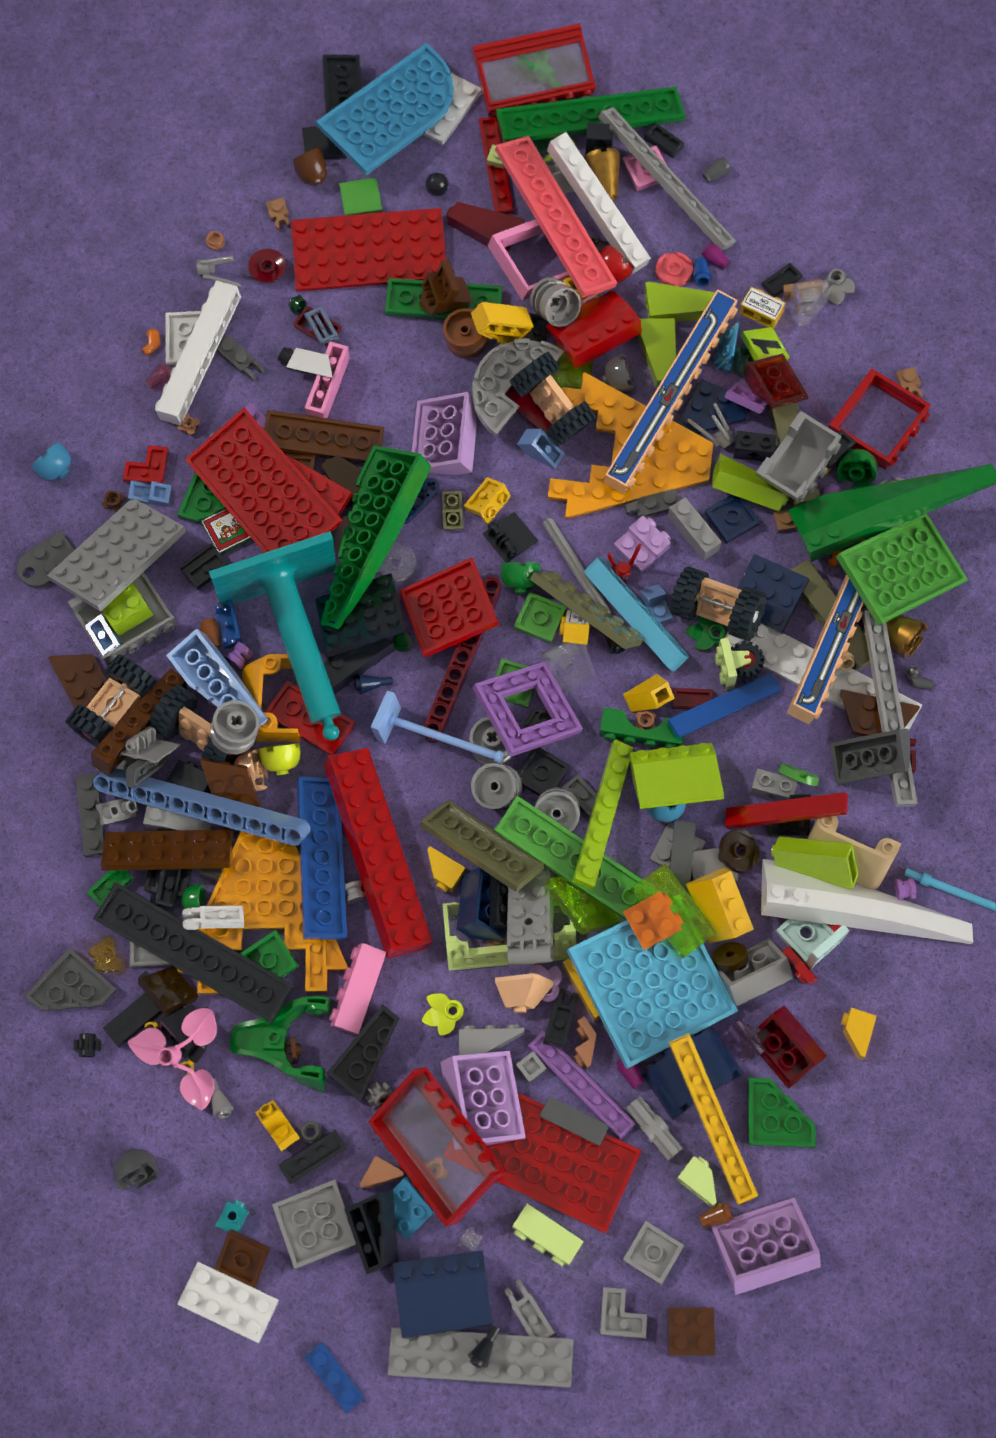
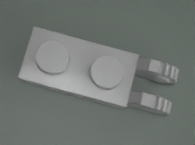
M520 1279L515 1281L517 1288L524 1295V1298L520 1301H516L513 1292L508 1286L503 1289L512 1303L513 1310L530 1337L549 1338L555 1334L531 1293L527 1292Z

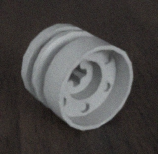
M554 277L544 278L539 281L530 295L532 310L556 327H563L572 323L581 309L579 294Z

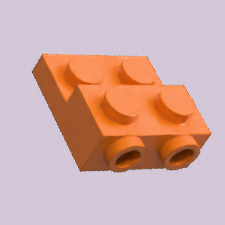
M659 891L623 911L643 950L682 930L680 925L683 924V921L678 912H672L670 905L673 903L667 893L662 894Z

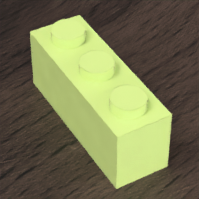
M528 1203L512 1226L516 1230L514 1232L515 1236L523 1241L526 1239L534 1243L532 1247L540 1253L544 1254L547 1251L553 1255L551 1260L561 1267L564 1264L570 1265L584 1242Z

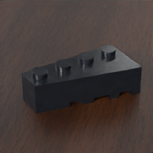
M385 638L329 657L324 666L334 695L356 679L358 674H364L369 668L375 666L384 657L394 652V643Z
M384 1005L378 1009L326 1073L329 1078L359 1102L400 1019Z

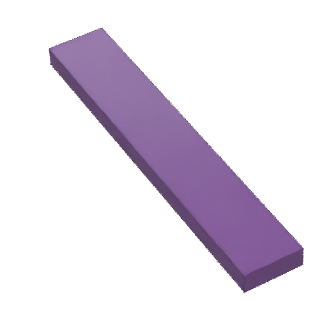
M542 1031L528 1044V1047L603 1123L609 1125V1129L621 1140L636 1123L562 1049L543 1044L546 1033Z

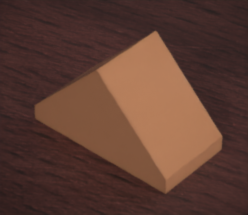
M375 1156L360 1182V1187L364 1190L403 1179L405 1176L402 1170Z

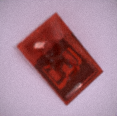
M783 353L748 362L744 376L745 381L751 391L772 409L808 399L809 396Z

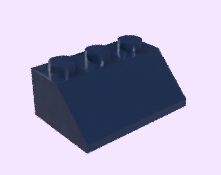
M479 867L462 876L456 930L471 939L505 940V933L489 926L491 875Z

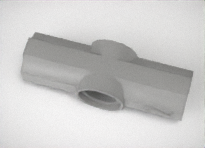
M641 1096L626 1107V1110L640 1126V1131L642 1133L645 1132L649 1138L648 1141L656 1146L667 1161L683 1149L668 1131L669 1128L658 1114L655 1115Z

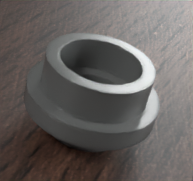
M308 1121L302 1125L300 1136L304 1142L311 1144L321 1138L322 1128L317 1122ZM313 1128L315 1130L314 1136L307 1135L308 1129Z

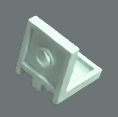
M788 919L775 932L811 970L843 941L850 930L844 924L834 932L828 924ZM808 928L811 930L812 936L804 938L801 936L800 930Z

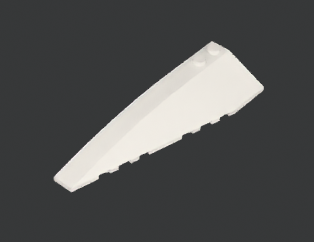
M762 860L761 915L842 926L844 924L846 927L973 944L971 923L906 900H898L897 897L866 888L856 883L853 890L846 889L778 867L773 860Z

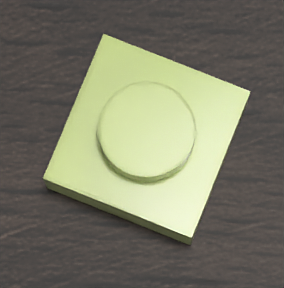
M492 145L487 158V165L505 169L495 151L496 146Z

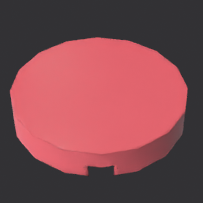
M680 252L666 253L657 261L655 273L662 284L680 287L688 283L693 276V264L686 255Z

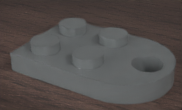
M59 530L22 555L17 564V572L20 579L30 587L40 588L52 583L47 575L74 551V548ZM32 569L35 571L31 578L24 577V573L27 570Z

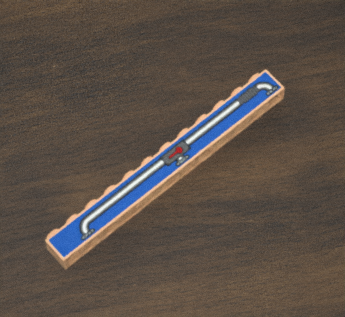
M717 289L605 474L603 483L623 494L627 488L631 489L636 481V478H634L636 473L642 472L646 464L644 462L645 458L651 457L655 449L654 443L656 441L660 442L665 432L663 428L665 425H670L674 418L672 413L674 410L678 411L683 403L681 398L684 394L688 395L692 388L691 381L693 379L697 380L702 371L700 366L702 363L706 365L711 356L709 351L711 348H716L720 341L718 336L720 333L724 334L729 326L727 321L729 318L733 319L738 311L736 308L737 299Z
M847 574L787 711V714L808 725L814 718L818 719L823 708L820 705L826 701L830 693L827 691L828 686L831 687L836 679V675H834L835 669L838 670L843 662L841 655L845 654L848 650L850 643L847 641L853 637L857 629L854 624L855 622L858 623L862 617V606H866Z

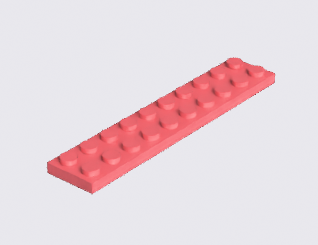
M527 136L496 145L495 151L582 298L615 288L617 281L530 137Z

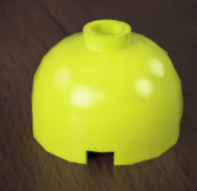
M299 743L258 748L261 764L268 771H276V775L289 774L288 770L295 768L300 760Z

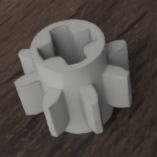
M375 1082L368 1088V1095L365 1099L375 1110L385 1103L393 1094V1091L386 1082L382 1085Z

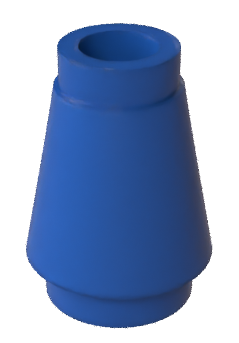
M699 257L695 260L693 281L697 286L704 287L710 283L712 276L706 259Z

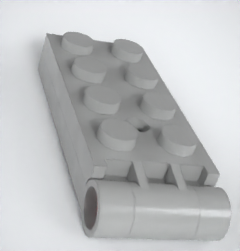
M545 866L541 873L519 891L515 892L508 887L507 947L509 949L507 950V959L509 966L553 962L554 872Z

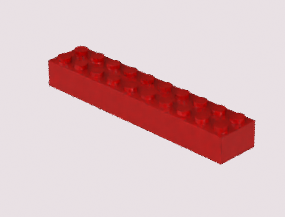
M369 748L330 755L324 764V768L383 950L386 952V959L425 950L433 941Z

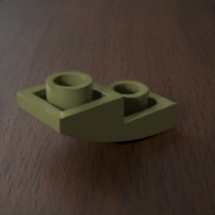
M462 491L442 492L443 530L463 529Z

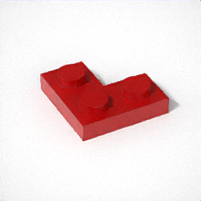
M148 445L145 463L126 461L123 481L130 483L133 480L151 484L153 481L163 484L169 453L168 447Z
M790 946L782 950L788 959L790 967L795 966L797 970L795 975L803 984L807 982L813 984L818 980L816 975Z

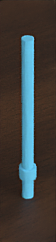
M909 868L905 870L904 876L919 881L920 885L926 887L929 885L996 912V903L934 879L932 875L925 872L921 874Z

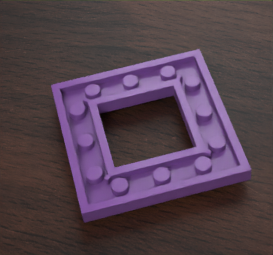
M545 662L475 683L473 686L475 694L510 757L579 734L583 730ZM535 688L552 719L520 729L504 698Z

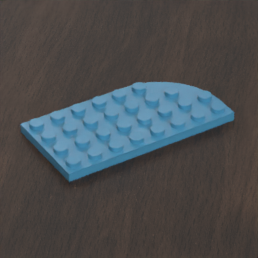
M425 43L317 120L316 126L367 176L442 120L450 108L454 88L450 75L451 72L440 55Z

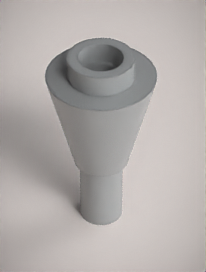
M213 1078L215 1087L212 1096L213 1116L224 1119L231 1115L234 1107L219 1089L216 1079Z

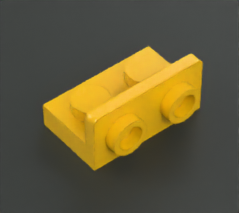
M487 477L464 504L466 511L480 516L484 523L489 524L511 495L504 483Z

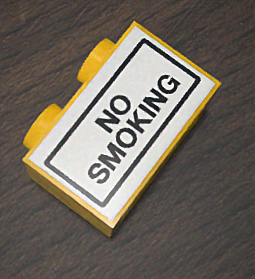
M751 287L741 303L739 314L774 329L784 312L786 303L777 297L766 294L760 289Z
M567 610L566 617L562 616L559 635H563V642L587 645L590 623L575 612Z

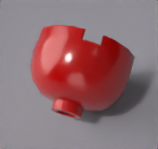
M610 245L605 246L600 251L601 257L617 283H621L633 273L629 263H624L622 254Z

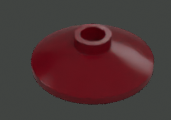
M274 249L259 250L251 256L248 262L249 273L259 282H275L286 271L285 258Z

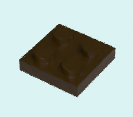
M173 966L144 976L138 982V985L163 1014L196 1002L198 994Z

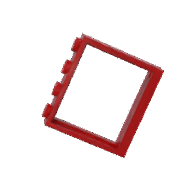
M871 368L829 424L828 428L838 433L842 429L840 428L871 385L917 412L918 416L888 457L843 430L856 441V444L851 449L868 451L874 456L877 465L886 470L889 465H895L899 459L897 454L900 450L902 452L906 450L910 443L908 439L910 437L914 438L920 430L919 424L921 422L925 423L931 415L928 413L931 404Z

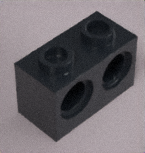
M588 122L585 155L597 149H601V152H607V148H612L613 132H610V124Z

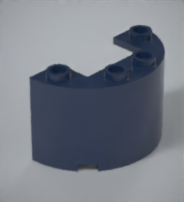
M707 1027L701 1030L696 1037L694 1034L690 1035L714 1091L744 1073L714 1028ZM669 1048L664 1052L666 1056L657 1063L654 1061L644 1068L646 1072L643 1077L673 1120L690 1109L694 1102L673 1052Z

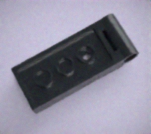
M323 55L325 115L362 89L360 55Z

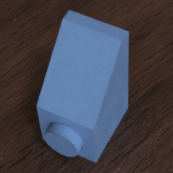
M526 429L517 443L528 456L553 469L557 468L565 455L542 429Z

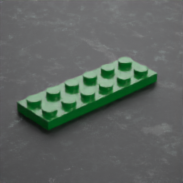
M389 278L385 315L446 320L447 316L453 311L462 308L474 310L481 302L501 304L503 286L466 283L471 297L469 305L432 316L419 306L423 290L421 285L424 280Z

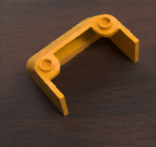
M268 654L247 664L243 668L242 682L260 708H262L263 675L276 674L280 669H292L287 654ZM263 712L268 720L259 727L254 742L301 743L298 729L278 728L276 716L272 713Z

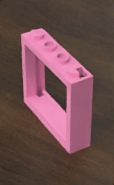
M536 219L492 235L488 244V248L522 301L530 298L536 284L528 286L504 247L544 233ZM568 272L554 276V278L562 282L570 277Z

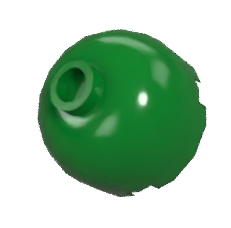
M863 449L850 450L840 459L837 467V476L842 483L843 481L855 483L852 487L862 488L870 486L877 476V462L868 451ZM848 473H849V476H850L852 479H854V480H859V481L853 482V481L848 477Z
M519 562L501 564V579L504 585L514 589L515 593H527V589L537 585L530 578L533 573L540 572L539 563L525 562V564H519Z

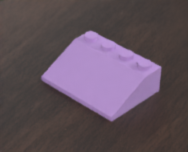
M469 392L417 401L412 452L422 454L432 466L429 473L444 475L472 473L478 420L473 406L472 395Z
M510 1051L457 1055L440 1062L445 1092L486 1145L526 1138ZM453 1136L455 1150L463 1149Z
M795 1197L735 1216L727 1224L711 1226L735 1295L821 1267L820 1252Z

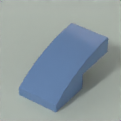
M131 480L127 501L137 499L142 503L168 505L171 485L153 481L151 484Z

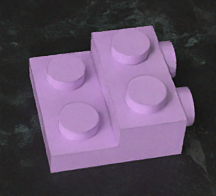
M644 516L628 528V532L613 545L630 561L637 545L641 543L642 546L633 563V566L640 572H643L665 553L671 544L669 535L665 531L660 532L652 518L646 519Z

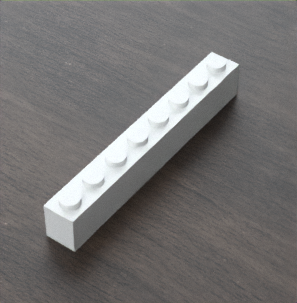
M565 132L550 141L547 151L610 245L622 254V260L625 264L629 263L633 273L645 267L650 260V256L568 134Z
M216 281L214 286L210 288L209 297L206 303L202 305L201 314L194 322V329L186 339V346L179 354L178 363L171 371V377L168 384L166 383L163 388L161 399L156 402L155 411L160 420L182 425V421L191 406L240 301L241 295L237 286Z

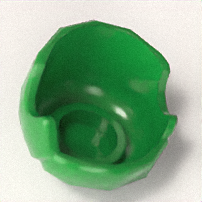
M194 884L185 889L182 895L184 909L200 907L199 899L203 901V906L206 905L204 896L206 890L201 888L204 884Z

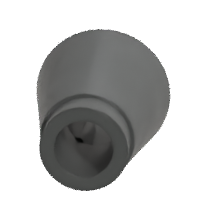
M724 157L717 158L702 173V176L709 183L727 175L728 171L731 170V166Z

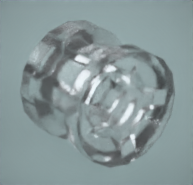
M469 1226L457 1245L465 1247L468 1252H473L477 1249L484 1236L475 1233L474 1229Z

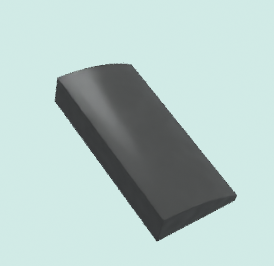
M897 729L830 743L837 784L907 772L909 769V729Z

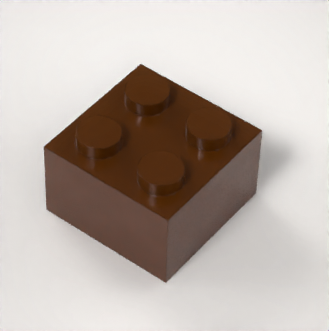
M714 1307L666 1308L667 1356H715Z

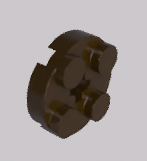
M743 829L726 832L719 844V861L734 872H743L755 866L759 858V848L754 843V836ZM740 846V851L742 852L739 855L736 852V847Z

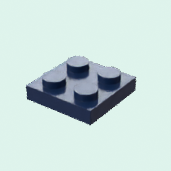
M735 495L726 497L707 508L704 512L726 544L760 525V520L747 502Z

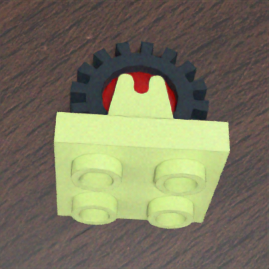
M729 638L720 639L719 646L716 647L715 661L717 666H721L719 679L721 685L725 684L726 690L734 689L736 679L738 680V678H742L741 681H745L747 678L748 681H751L753 677L757 678L758 674L761 673L765 658L762 655V649L758 650L759 646L757 644L752 646L753 642L749 641V644H746V641H742L740 645L738 642L735 644V647H730Z

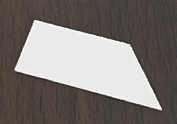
M296 348L286 366L287 368L333 378L327 354Z

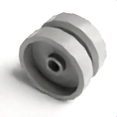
M231 700L220 705L214 713L210 727V737L213 744L220 751L227 754L246 752L252 747L259 730V716L256 710L250 704L237 700Z
M489 717L482 718L476 722L470 731L469 742L496 752L498 750L502 751L503 757L500 763H507L511 757ZM471 752L473 758L483 766L496 763L493 759Z
M502 763L485 764L473 775L471 782L472 795L476 802L485 808H508L516 796L520 797L522 780L518 772L509 765Z
M551 788L543 792L535 803V808L572 832L576 828L580 817V805L572 792L565 788ZM559 810L561 812V815L558 816L557 813L553 814V811Z

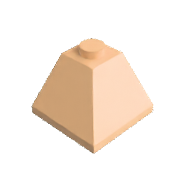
M535 973L495 978V983L505 1007L517 1014L526 1013L528 1009H535L553 986L552 980Z

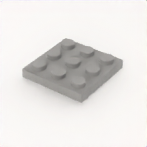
M336 1180L272 1204L294 1269L356 1245Z

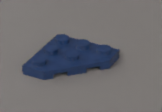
M701 379L678 424L696 434H701L687 420L691 419L706 431L719 429L712 419V415H715L721 423L714 408V403H717L727 425L745 421L751 410L724 398L728 390Z

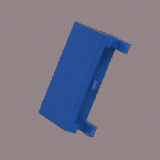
M226 602V607L224 608L216 605L215 616L216 621L219 622L223 649L234 647L238 642L243 643L233 602Z

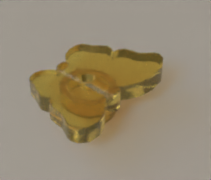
M110 935L90 948L88 954L94 958V969L97 972L122 973L125 966L122 960L116 956V951L114 950L115 942Z

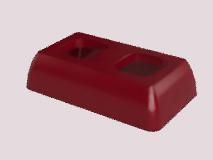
M306 307L293 325L299 331L318 341L313 331H308L303 327L307 322L304 314L313 310L311 307ZM317 313V315H318L319 319L321 320L323 326H324L325 328L329 329L328 326L326 325L324 319L322 318L321 314H320V313ZM329 319L339 335L342 329L341 325ZM317 324L316 327H317L319 333H321L322 331H321V329L319 328V326H318V324Z

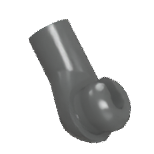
M917 666L909 667L906 676L913 687L932 690L934 681L923 679L919 674Z

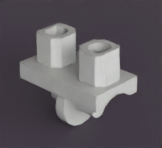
M124 798L96 805L100 814L101 826L136 817L138 810L135 801Z

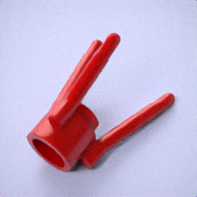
M641 543L637 545L628 563L619 562L615 564L611 553L607 554L611 568L624 583L630 577L631 568L642 546Z

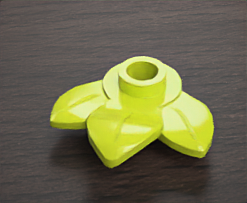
M441 993L428 995L427 1001L432 1008L424 1014L422 1022L428 1026H438L440 1036L451 1033L455 1028L456 1021L460 1020L464 1014L462 1004L457 1000H449L446 995ZM450 1008H456L457 1013L455 1015H451L449 1013Z

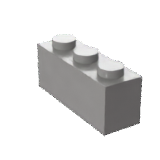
M686 497L669 508L668 518L703 561L720 551L721 540Z

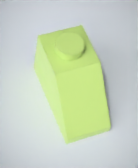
M693 1156L676 1180L710 1207H713L716 1204L712 1170L708 1168L710 1164L701 1157L697 1159Z

